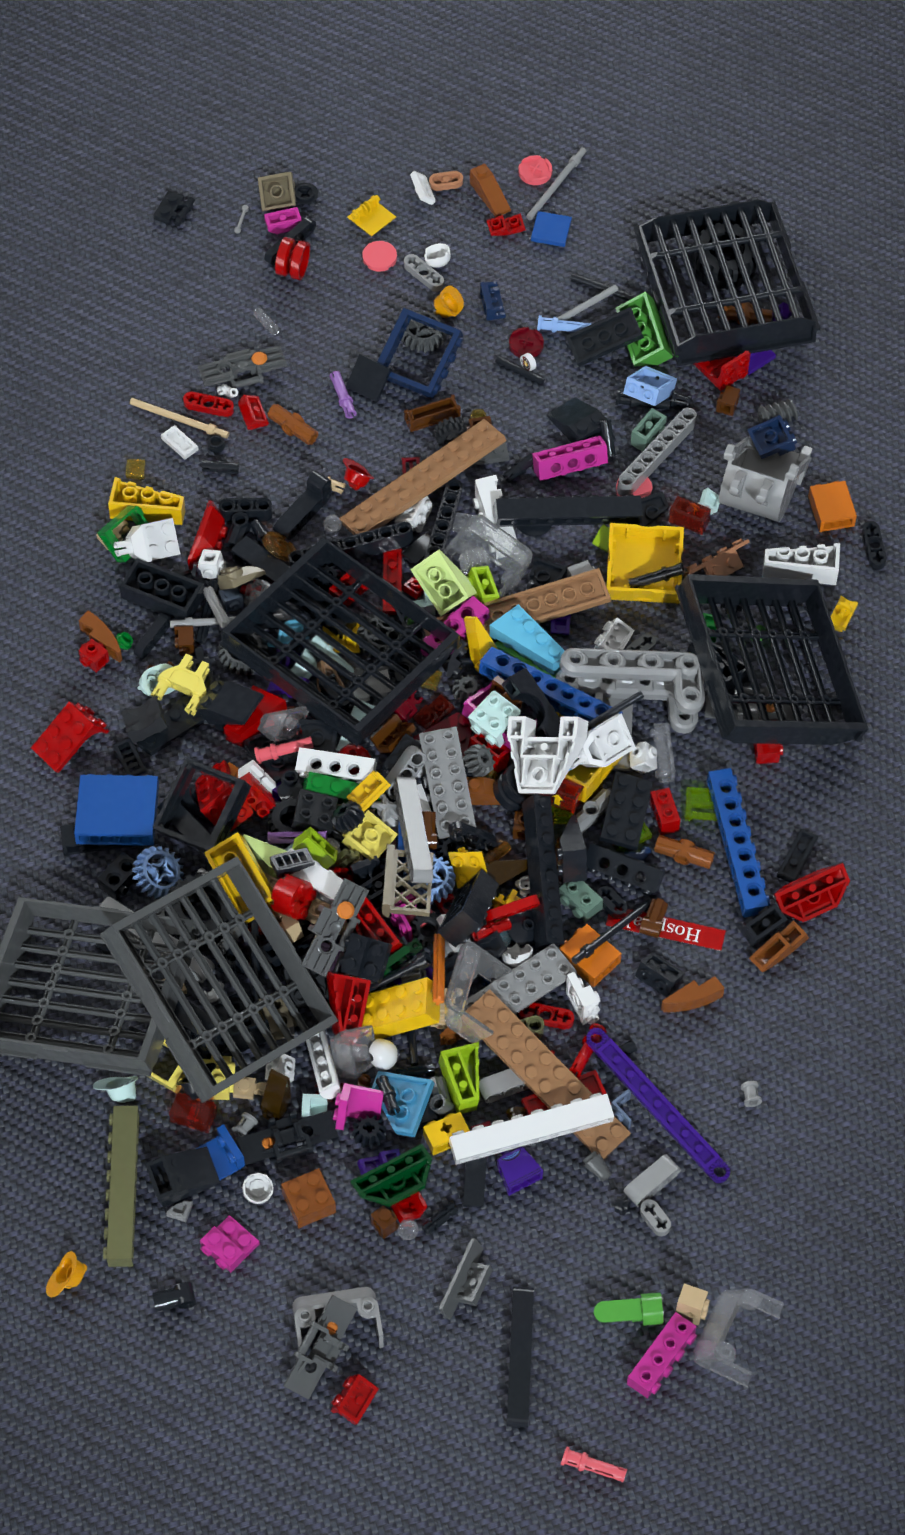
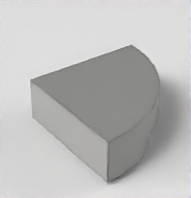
M185 1200L171 1206L166 1216L187 1222L193 1201Z

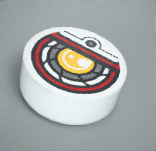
M530 353L520 357L521 365L524 369L532 371L536 368V361Z

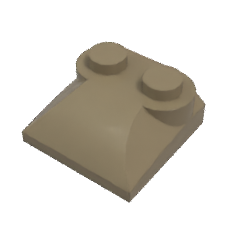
M292 172L258 177L263 212L296 206L295 181L293 180Z
M253 566L227 567L220 570L221 574L218 575V585L220 590L231 589L266 573L265 570Z

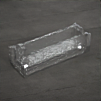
M669 723L654 724V729L650 730V737H653L654 747L657 750L655 777L659 778V783L674 782L675 765Z

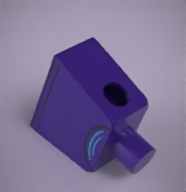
M524 1147L500 1153L502 1157L497 1159V1168L508 1196L543 1179V1169Z

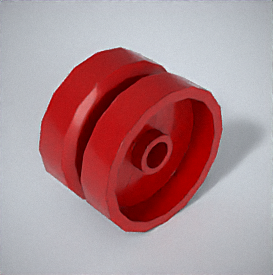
M284 237L277 252L275 262L276 275L287 276L290 273L291 278L302 280L309 262L310 243L298 241L296 244L293 238Z

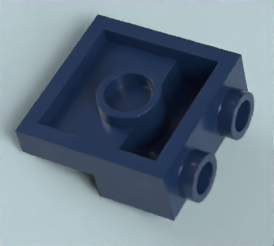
M780 415L747 429L761 460L776 453L782 456L796 449L795 444L797 440L793 433H789L791 429L787 420L783 421Z

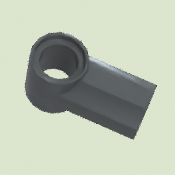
M442 1076L430 1078L435 1083L430 1095V1108L442 1118L450 1113H454L455 1105L450 1101L445 1078Z

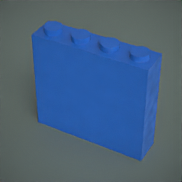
M80 775L74 831L76 844L154 846L155 829H153L157 817L158 776Z

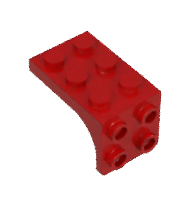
M745 351L737 357L695 363L694 365L721 391L726 386H732L735 381L746 377L751 353Z
M69 701L33 744L31 749L55 772L59 773L88 738L99 732L108 734L109 730L106 728L107 724L102 719H97L94 716L95 712L88 706L84 707L79 702L75 704Z
M225 760L221 763H216L212 767L231 775L229 764ZM201 775L195 782L199 808L216 826L234 786L208 775ZM244 802L231 831L253 814V809L246 802Z

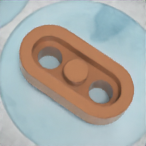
M458 171L435 173L430 176L429 185L434 191L456 189L463 185V175Z

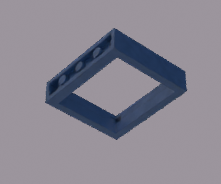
M403 308L377 362L387 367L389 366L411 320L451 335L452 338L429 386L393 372L390 373L387 380L434 399L438 391L441 390L440 384L442 380L446 379L449 373L448 368L450 364L456 359L458 347L462 346L463 334L459 329Z

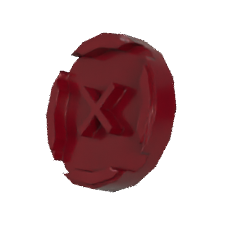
M529 327L518 328L512 332L509 338L510 351L519 358L526 353L536 357L543 350L544 339L542 334L536 329L532 330Z

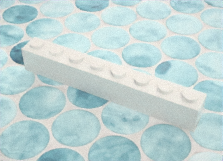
M596 1093L591 1095L589 1099H574L570 1101V1104L564 1106L556 1104L546 1111L537 1109L532 1111L531 1115L524 1117L523 1114L513 1116L512 1120L494 1121L491 1123V1126L484 1127V1125L473 1127L472 1131L465 1133L463 1130L457 1131L449 1137V1144L455 1164L465 1163L613 1122L614 1114L608 1095Z

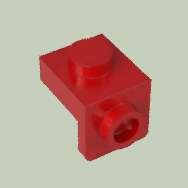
M417 1192L390 1207L398 1221L403 1223L420 1218L426 1210L427 1204L420 1192Z

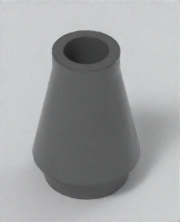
M596 1151L583 1160L585 1163L584 1167L596 1175L602 1182L612 1176L601 1154H598Z

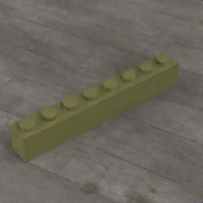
M113 1106V1113L109 1115V1125L113 1126L112 1132H109L108 1142L112 1144V1150L108 1151V1163H111V1170H107V1182H110V1189H106V1201H109V1208H105V1221H108V1227L104 1228V1240H107V1247H103V1259H107L108 1267H133L140 1116L138 1106Z

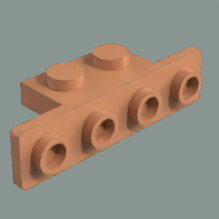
M740 538L732 542V547L727 549L725 546L716 551V556L712 557V555L701 559L703 563L699 565L694 563L686 567L687 571L683 576L693 574L702 568L706 575L728 576L744 566L736 550L750 542L749 539L742 540Z

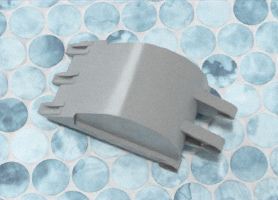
M750 436L744 438L736 445L729 443L724 453V459L728 460V464L720 489L719 503L780 522L787 510L796 486H801L812 459L810 457L812 448L804 446L800 454L791 451L779 456L776 453L761 460Z

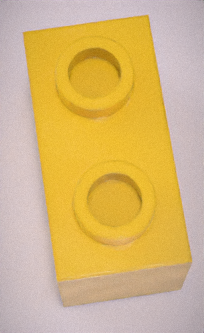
M461 1112L456 1114L450 1113L441 1120L428 1122L423 1127V1136L434 1156L451 1149L449 1137L453 1133L462 1130L465 1133L470 1130Z

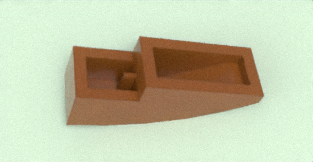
M87 610L79 619L80 631L89 635V639L92 638L97 643H102L109 656L121 662V649L113 633L103 621Z
M792 921L783 931L777 932L749 959L763 973L794 952L809 937L795 921Z
M715 976L700 986L695 981H692L662 1000L661 1010L663 1012H680L700 1008L723 997L725 987Z

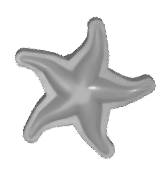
M384 794L379 797L381 802H374L371 805L372 808L377 809V813L383 822L390 817L399 821L396 803L390 802Z

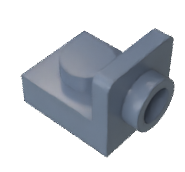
M237 587L218 591L226 612L236 611L244 607L242 594H239Z

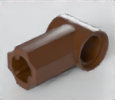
M422 811L429 850H436V812Z
M660 898L652 899L647 915L643 917L639 933L659 938L668 903Z

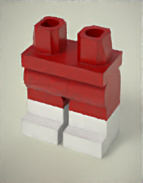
M252 760L238 769V778L245 780L252 786L245 802L263 818L270 813V809L276 806L272 797V790L276 788V782Z

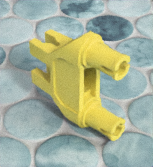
M185 654L179 665L166 669L159 674L157 678L158 683L151 696H158L157 699L161 701L168 688H173L191 696L192 698L184 710L188 714L191 712V715L194 716L200 699L207 693L204 680L210 669L208 668L209 663L202 661L196 672L191 671L190 669L194 664L192 661L193 656Z

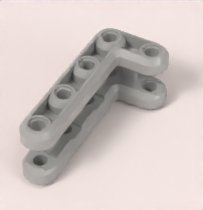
M569 648L561 655L559 664L561 670L556 674V679L568 683L570 686L584 691L594 698L595 692L603 693V698L627 699L641 690L644 695L642 699L667 701L668 721L674 731L685 734L693 731L696 727L698 712L704 705L705 691L704 677L697 655L694 653Z

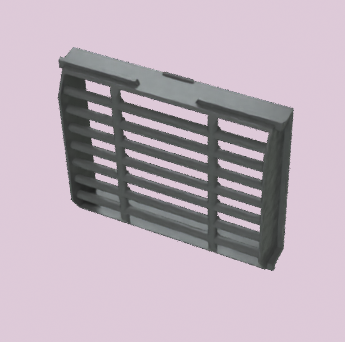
M238 856L114 923L104 932L100 933L101 938L135 994L140 997L165 1038L166 1045L202 1103L338 1022L306 967L301 965L302 961L296 953L293 944L283 928L280 927ZM228 874L249 909L242 914L238 913L218 880ZM212 884L233 918L232 920L223 922L204 891V887ZM195 892L197 893L215 922L216 929L208 931L188 896ZM179 901L182 902L202 936L200 938L192 939L172 905ZM166 910L186 943L184 947L180 949L176 947L157 913ZM254 917L293 982L286 986L282 985L244 923L246 920ZM150 918L171 954L161 957L141 922ZM236 926L239 928L277 990L271 995L267 994L229 932L230 929ZM132 927L135 928L155 963L150 966L144 964L125 933L126 930ZM222 934L262 1000L255 1004L251 1002L215 943L214 938ZM205 943H207L246 1007L240 1013L234 1008L198 949ZM189 952L193 954L231 1018L224 1022L221 1021L185 962L184 955ZM176 961L214 1023V1028L209 1031L204 1028L167 967L168 964ZM160 969L199 1033V1037L193 1040L189 1038L153 979L152 973ZM295 989L299 990L319 1023L310 1029L288 995ZM280 998L302 1031V1034L295 1038L273 1004ZM264 1007L268 1009L287 1040V1043L280 1047L258 1013ZM249 1016L252 1017L272 1052L265 1056L243 1023V1020ZM236 1025L257 1061L248 1065L227 1031L228 1028ZM218 1034L222 1036L242 1069L235 1074H232L212 1041V1038ZM205 1043L226 1078L218 1084L196 1047Z
M18 897L0 945V1020L33 1026L27 1035L0 1031V1055L34 1060L39 1058L85 1065L88 1068L151 1076L152 1068L158 1060L165 1038L151 1015L127 1012L130 1002L143 1004L138 995H134V990L125 975L63 967L66 957L117 964L112 955L70 950L69 948L72 940L105 944L99 935L77 933L76 929L79 922L111 926L134 912ZM157 915L168 934L180 935L170 917ZM34 916L71 921L69 928L65 931L33 927ZM150 918L141 922L145 931H147L150 939L153 940L155 932L158 931ZM180 918L192 939L195 940L196 935L199 936L200 932L193 920ZM32 935L64 939L62 946L59 948L29 944ZM181 935L176 946L179 949L186 945ZM130 940L136 949H141L139 956L146 966L155 963V961L146 960L148 950L143 941ZM153 943L158 952L170 953L165 944ZM25 952L58 956L56 963L53 965L22 961ZM191 952L183 956L188 967H190L193 958ZM173 961L167 967L182 990L186 977L176 961ZM19 969L52 973L50 980L47 982L16 978ZM60 974L127 983L128 987L125 992L119 993L57 984ZM154 979L158 987L162 988L161 992L174 1011L178 999L166 979ZM13 986L46 990L43 998L40 1000L10 996ZM53 992L118 1000L122 1001L120 1009L110 1010L50 1000ZM6 1003L39 1008L37 1015L34 1017L3 1013ZM47 1009L115 1018L116 1020L113 1027L106 1028L44 1019ZM124 1020L150 1023L147 1033L121 1030ZM42 1026L110 1037L108 1043L102 1046L40 1037L38 1033ZM118 1037L143 1041L140 1051L116 1048L115 1045Z

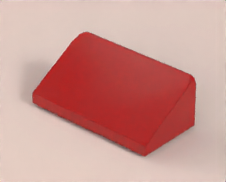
M243 395L238 402V406L247 429L253 430L269 425L259 396Z

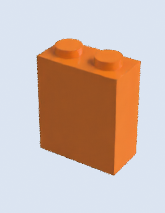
M834 481L828 484L810 486L808 498L819 532L855 526L857 515L846 481Z
M586 924L583 928H578L570 940H565L559 949L576 969L577 974L594 988L621 963L622 953L606 941L595 949L594 954L574 964L571 958L580 952L584 945L592 943L601 936Z

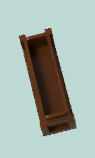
M454 394L443 400L411 410H404V420L410 432L438 424L440 421L444 422V419L449 420L450 417L454 419L461 416V407L457 405Z

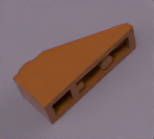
M484 163L470 169V184L493 215L498 217L510 212L511 208L487 165Z
M466 777L472 805H500L493 792L494 779Z

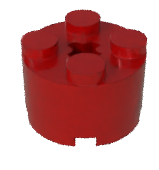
M286 874V877L284 879L280 878L273 888L271 899L274 900V905L271 904V908L277 913L296 920L300 918L305 919L308 916L312 901L316 898L317 891L313 889L310 882Z

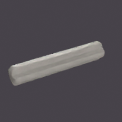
M205 587L203 594L220 627L225 628L230 620L213 587Z

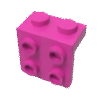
M412 894L405 897L410 902L416 899ZM401 900L394 904V907L406 906ZM391 913L390 921L394 928H398L399 937L404 936L407 942H411L412 928L406 919L407 915Z
M344 1083L341 1094L337 1093L335 1105L339 1106L335 1108L333 1120H336L335 1129L344 1130L347 1117L356 1119L361 1117L365 1119V1115L368 1114L369 1118L376 1115L377 1120H380L383 1091Z

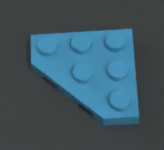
M378 1071L371 1089L379 1090L376 1079L379 1078L382 1082L380 1076H387L391 1088L396 1093L395 1098L400 1107V1112L397 1113L394 1109L396 1115L391 1116L388 1115L385 1103L382 1102V1109L393 1130L398 1135L415 1137L435 1083L430 1079Z

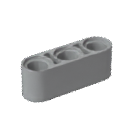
M417 746L407 747L385 778L391 784L385 791L391 799L395 800L394 790L390 791L394 786L395 777H416L426 762L425 754ZM418 754V756L412 760L413 756ZM404 770H407L404 775H401Z
M510 1068L479 1081V1089L486 1103H492L529 1089Z
M665 1154L631 1181L623 1192L637 1207H640L643 1201L653 1197L680 1173L681 1168Z

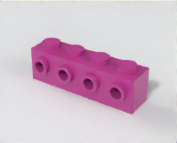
M675 1312L628 1376L627 1385L647 1399L652 1393L655 1395L661 1387L660 1381L663 1377L667 1378L671 1374L673 1363L675 1361L679 1362L685 1354L684 1348L687 1344L692 1345L695 1341L697 1326Z

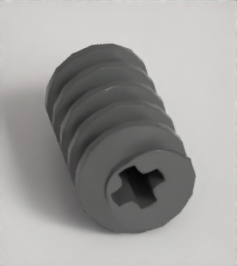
M787 399L786 402L780 401L779 404L774 402L772 406L767 404L765 407L759 406L758 408L760 424L779 415L783 421L786 418L788 422H791L792 416L795 421L798 420L797 409L791 399Z

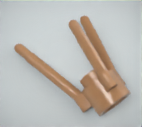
M322 660L317 663L318 670L327 676L334 674L338 684L345 688L335 669ZM317 678V688L318 691L321 692V690L319 689V679Z

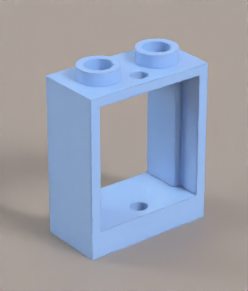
M645 366L627 377L623 394L656 406L673 395L677 378Z

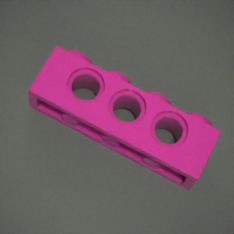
M601 436L532 453L534 473L540 481L608 463L607 444Z
M474 596L469 600H465L460 608L450 613L444 622L451 629H457L455 632L460 635V640L462 638L464 640L467 639L464 617L476 616L482 625L490 618L489 609ZM432 634L423 638V641L434 649L440 645L437 642L441 640ZM421 649V653L427 657L429 654Z

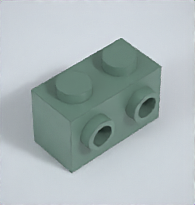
M651 408L633 429L631 445L644 451L666 427L667 416Z
M584 881L568 882L559 888L560 902L564 906H568L574 916L582 919L585 923L603 908V899Z

